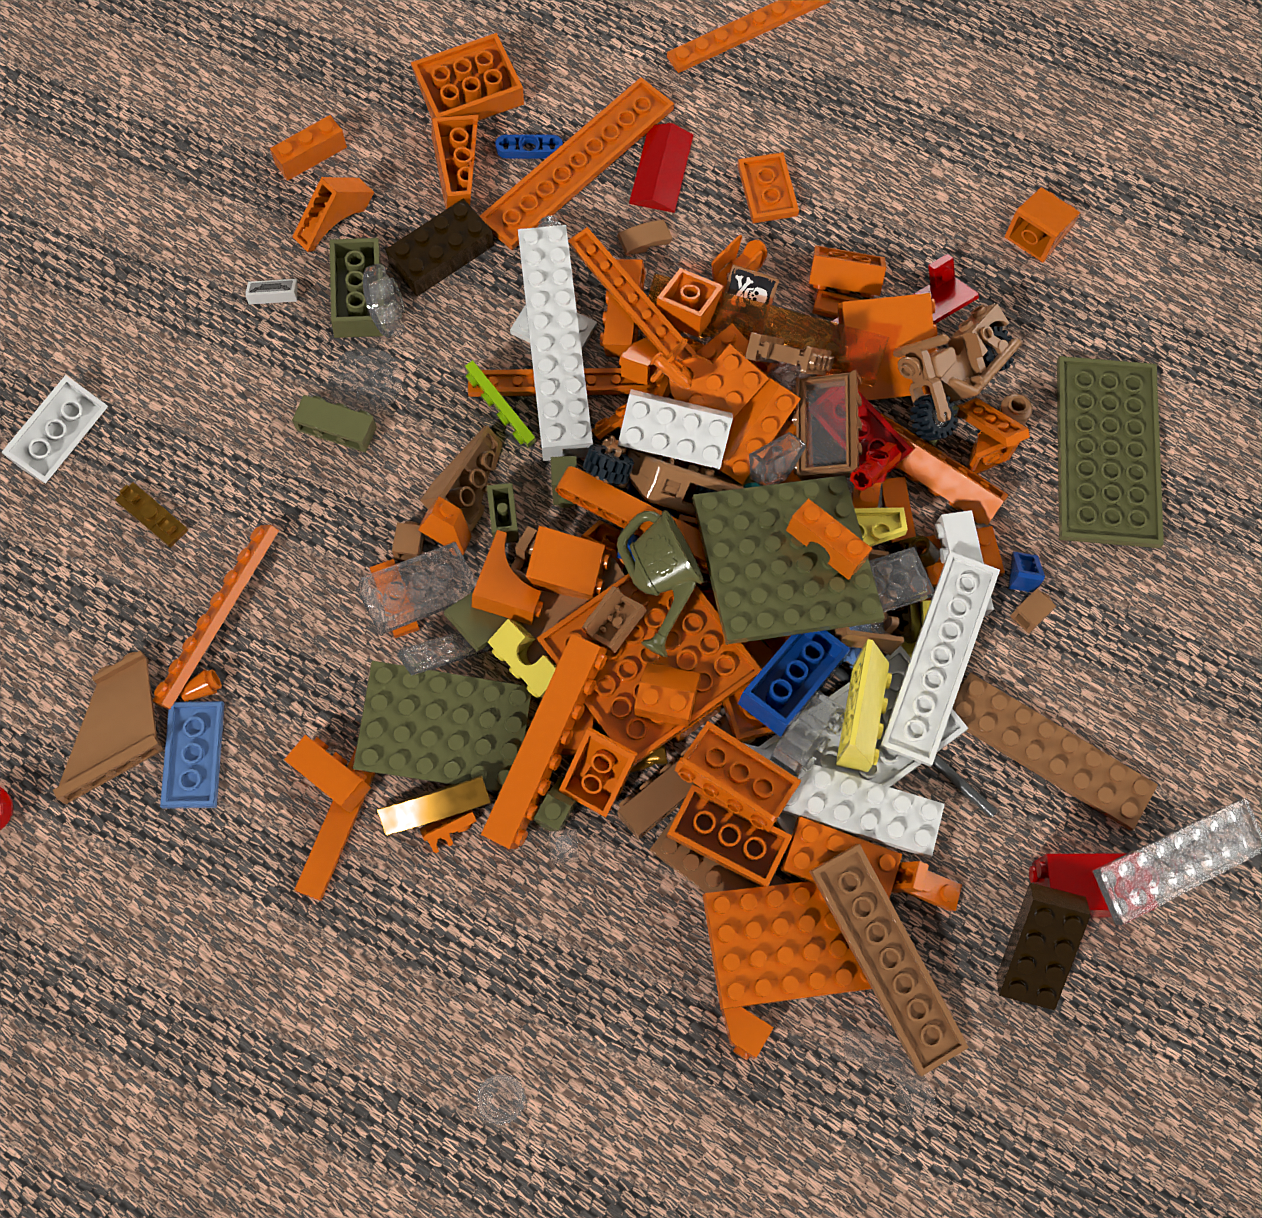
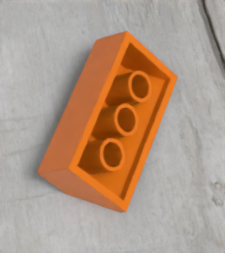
M769 377L766 383L733 418L719 470L743 485L801 398Z

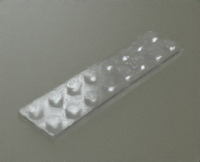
M1243 798L1093 870L1115 925H1124L1262 853V832L1247 798Z

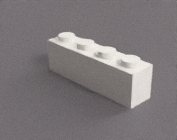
M972 510L942 514L934 525L935 537L940 539L941 544L939 550L941 563H945L947 555L951 551L984 564ZM990 598L984 616H988L994 610L992 598Z

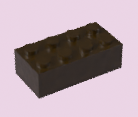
M463 198L386 248L389 265L418 297L494 246L492 230Z
M1029 883L996 976L999 996L1055 1011L1091 916L1086 897Z

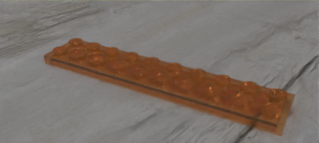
M654 273L648 298L655 306L657 297L672 279L671 277ZM722 292L710 323L700 335V338L712 340L733 323L748 341L750 340L751 332L784 339L783 345L806 350L807 346L832 351L831 356L834 359L830 372H826L827 374L850 373L856 369L862 379V384L873 387L889 339L886 336Z

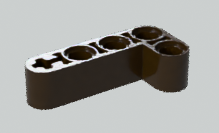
M916 536L889 544L885 551L889 552V557L885 560V572L891 573V580L887 584V594L895 596L894 604L888 609L889 616L899 618V625L892 633L896 636L904 637V642L906 643L916 642L922 628L917 569L934 565L940 557V551L937 546L925 536ZM905 577L904 581L899 584L901 579ZM907 601L906 605L901 608L902 604Z

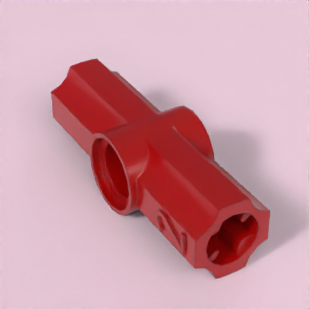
M887 442L878 449L868 450L865 461L851 472L850 481L854 484L855 489L865 491L875 483L884 482L887 471L900 460L901 451L898 450L896 444Z

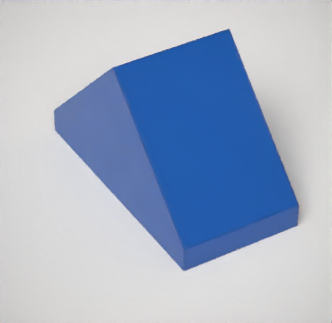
M1013 551L1009 589L1033 593L1045 578L1039 557Z

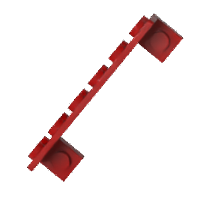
M949 254L928 265L930 284L914 293H931V299L935 301L933 324L940 322L979 298L977 291L955 277L954 258ZM838 317L830 323L833 342L841 349Z

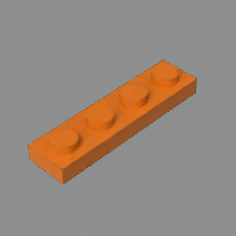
M978 398L957 406L960 408L957 416L1006 447L1016 446L1020 441L1030 438L1027 427Z

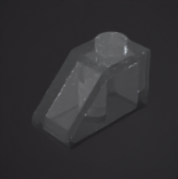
M788 432L750 453L751 479L760 486L783 482L789 477L806 449V443Z

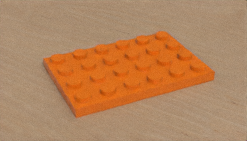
M807 881L768 887L710 892L702 895L720 1010L872 989L815 882Z

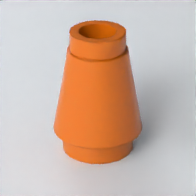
M213 669L209 671L203 670L185 684L180 695L185 702L216 694L217 690L222 688V684Z

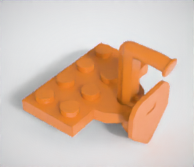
M684 338L666 358L663 357L662 352H659L650 361L651 365L657 367L650 380L654 382L664 373L670 378L669 386L675 400L730 412L733 414V418L769 379L768 375L751 360L745 359V355L731 343L726 346L713 362L698 356L682 360L678 354L687 344V340Z

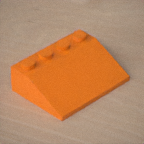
M497 33L411 62L431 119L478 115L479 121L524 105L523 86Z

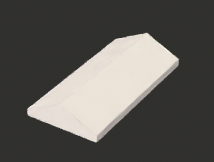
M65 375L1 453L19 468L46 484L108 406Z

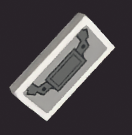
M297 279L248 282L246 299L249 305L297 302Z

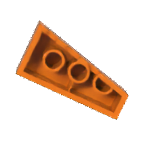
M478 115L432 118L431 137L445 209L463 198L469 205L471 203Z

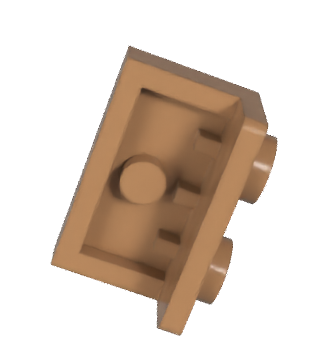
M612 586L593 613L587 618L582 629L592 641L616 653L647 610L642 604L624 596L617 587Z

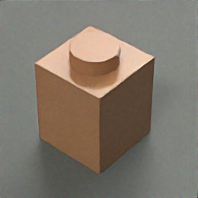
M413 521L397 522L392 547L395 560L420 563L425 534L418 531L420 524Z
M1036 589L1015 609L1010 617L1030 634L1056 608V605L1049 595Z

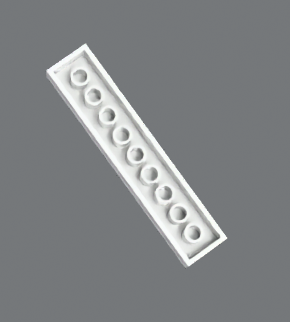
M566 225L518 229L543 461L551 460L550 457H586L590 446L593 445L567 228Z

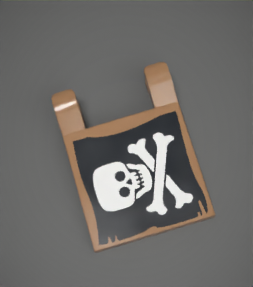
M733 264L714 327L723 330L727 324L728 316L732 315L756 323L753 333L764 334L780 279Z

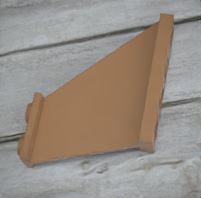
M141 651L125 655L120 662L105 666L92 676L93 681L97 684L59 786L53 789L57 800L62 803H70L164 751L161 742L157 739L148 670L149 660Z

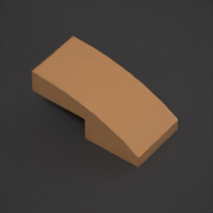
M664 220L643 223L619 232L617 235L626 255L645 253L649 247L667 245L673 239Z

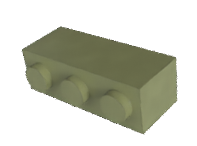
M303 395L292 419L296 430L365 453L377 428L374 417L370 413L363 410L359 412L351 410L341 403L332 404L319 396L310 397Z

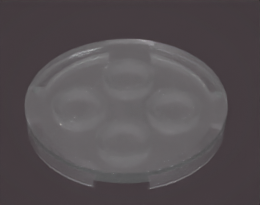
M374 264L368 266L363 274V291L370 316L383 336L388 339L399 337L405 329L404 324H402V313H405V308L398 285L393 277H388L383 265Z
M376 348L361 349L353 352L350 350L341 355L330 368L328 389L335 404L341 403L351 410L357 412L363 410L373 416L384 412L395 403L402 389V376L398 364L386 352Z

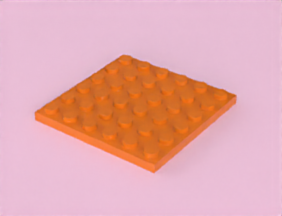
M628 573L538 636L537 640L557 666L571 634L599 645L592 641L582 629V626L612 586L617 587L624 596L645 607L646 613L617 652L614 653L607 649L606 664L602 670H598L594 679L596 680L595 688L590 695H587L584 701V705L610 739L638 753L633 764L635 766L687 728L682 725L635 716V701L647 663L700 673L689 726L750 683L762 669L742 643L725 644L719 614L697 585L667 636L665 648L668 656H660L644 647L641 641L651 639L658 633L671 608L674 593L673 590L662 592L658 596L646 594L633 584Z

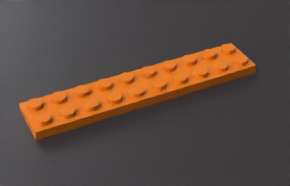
M640 77L484 211L480 218L492 230V234L508 248L514 250L519 245L518 229L538 228L640 140L654 125H657L674 110V103Z

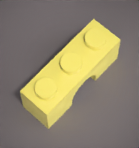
M507 619L488 641L489 645L493 648L492 653L499 660H505L510 666L509 671L516 678L523 679L527 683L526 689L534 697H543L557 666L549 656L542 655L536 663L530 664L527 658V650L535 638L519 621Z

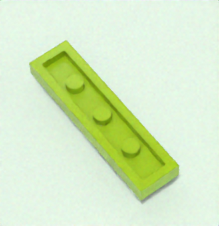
M472 360L465 365L468 373L465 375L467 380L474 388L477 385L484 392L481 394V397L489 407L494 405L499 412L496 415L505 426L510 424L514 429L512 435L520 445L525 443L528 448L535 444V436Z

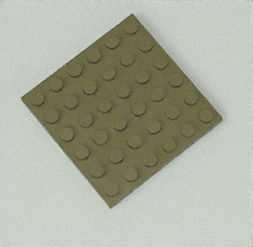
M845 475L693 495L692 502L726 645L879 623L884 620L883 609L868 558L851 579L848 580L828 564L830 556L824 547L816 542H811L806 547L786 531L792 516L809 498L863 540Z

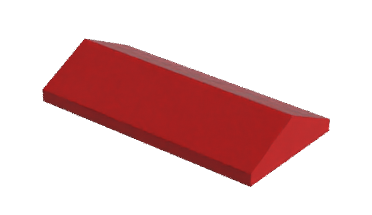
M673 123L654 125L647 132L629 204L675 213L694 134Z
M845 386L830 388L807 411L846 452ZM858 391L862 401V405L858 406V417L862 422V430L858 431L859 442L862 445L859 465L865 461L868 450L878 449L887 442L894 443L898 450L901 451V458L887 471L888 474L913 449Z

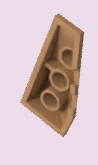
M488 425L480 430L432 482L420 500L429 509L438 496L460 508L470 532L483 515L485 506L481 502L484 492L487 493V486L490 485L487 483L490 471L496 469L503 444Z

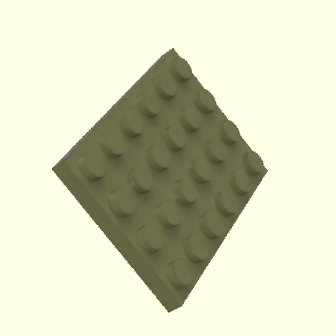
M372 660L353 770L446 784H458L482 775L486 790L500 792L525 737L531 693L526 689L527 686Z

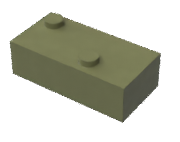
M329 239L331 323L334 338L384 336L379 239Z

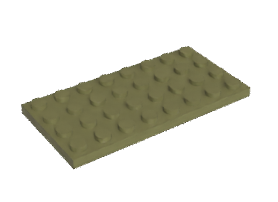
M1059 356L1057 359L1059 540L1161 548L1164 545L1157 364Z

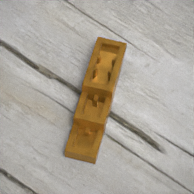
M481 775L458 784H451L431 792L427 791L381 807L377 811L385 834L389 835L441 820L491 802Z

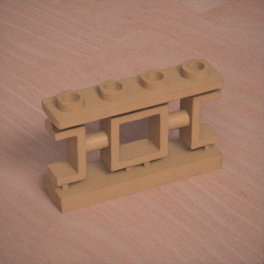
M751 332L745 359L776 364L781 361L795 366H802L801 373L823 376L826 375L827 371L830 372L834 359L831 356L832 351L807 346L806 350L783 345L784 339Z

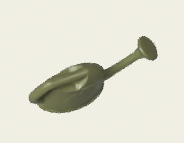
M666 510L662 512V515L654 511H643L633 517L620 533L617 540V549L633 584L639 590L655 596L660 595L662 592L673 590V603L658 633L651 639L641 641V644L650 651L667 657L668 654L665 648L667 636L693 592L696 583L701 584L704 582V579L687 541L671 515ZM647 521L653 522L635 542L630 544L631 555L627 546L629 539L642 523Z

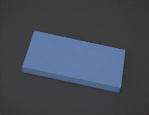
M223 701L174 702L171 709L168 710L160 802L162 809L217 808L225 705Z

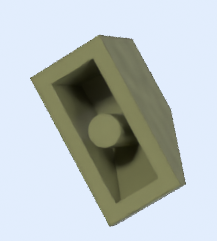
M562 776L559 777L547 793L534 817L536 825L560 836L577 804L576 800L559 792V788L564 780Z

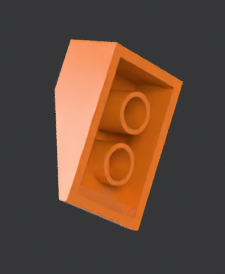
M588 727L559 788V792L606 818L627 782L638 753Z

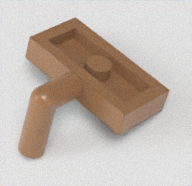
M527 526L515 547L516 558L510 568L519 579L535 588L526 578V573L521 571L522 568L529 566L537 535V530Z

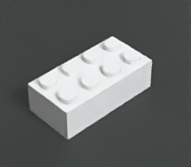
M631 389L618 445L720 469L733 414Z

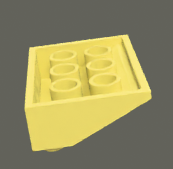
M867 639L853 664L835 766L862 772H868L872 765H876L878 762L879 749H875L876 741L881 739L884 724L880 723L881 714H885L888 704V698H884L885 688L889 689L892 679V673H888L889 662L875 642Z

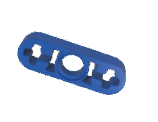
M501 135L495 142L497 154L501 158L546 159L563 144L562 139L557 135ZM531 143L534 144L536 147L535 149L528 151L525 150L523 146L525 144ZM504 144H509L508 149L503 148ZM516 144H519V150H516ZM550 144H555V149H550Z

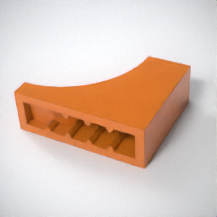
M321 177L292 238L307 252H313L321 239L338 222L352 214L364 212L374 191L360 178Z
M497 530L474 588L471 607L532 625L535 616L540 617L544 602L540 601L541 591L524 583L510 568L505 555L507 533Z

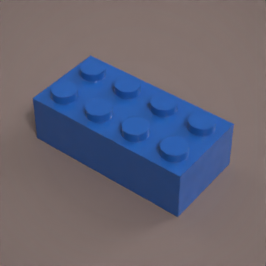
M826 630L791 635L743 691L738 704L774 733L782 737L842 664L850 648Z

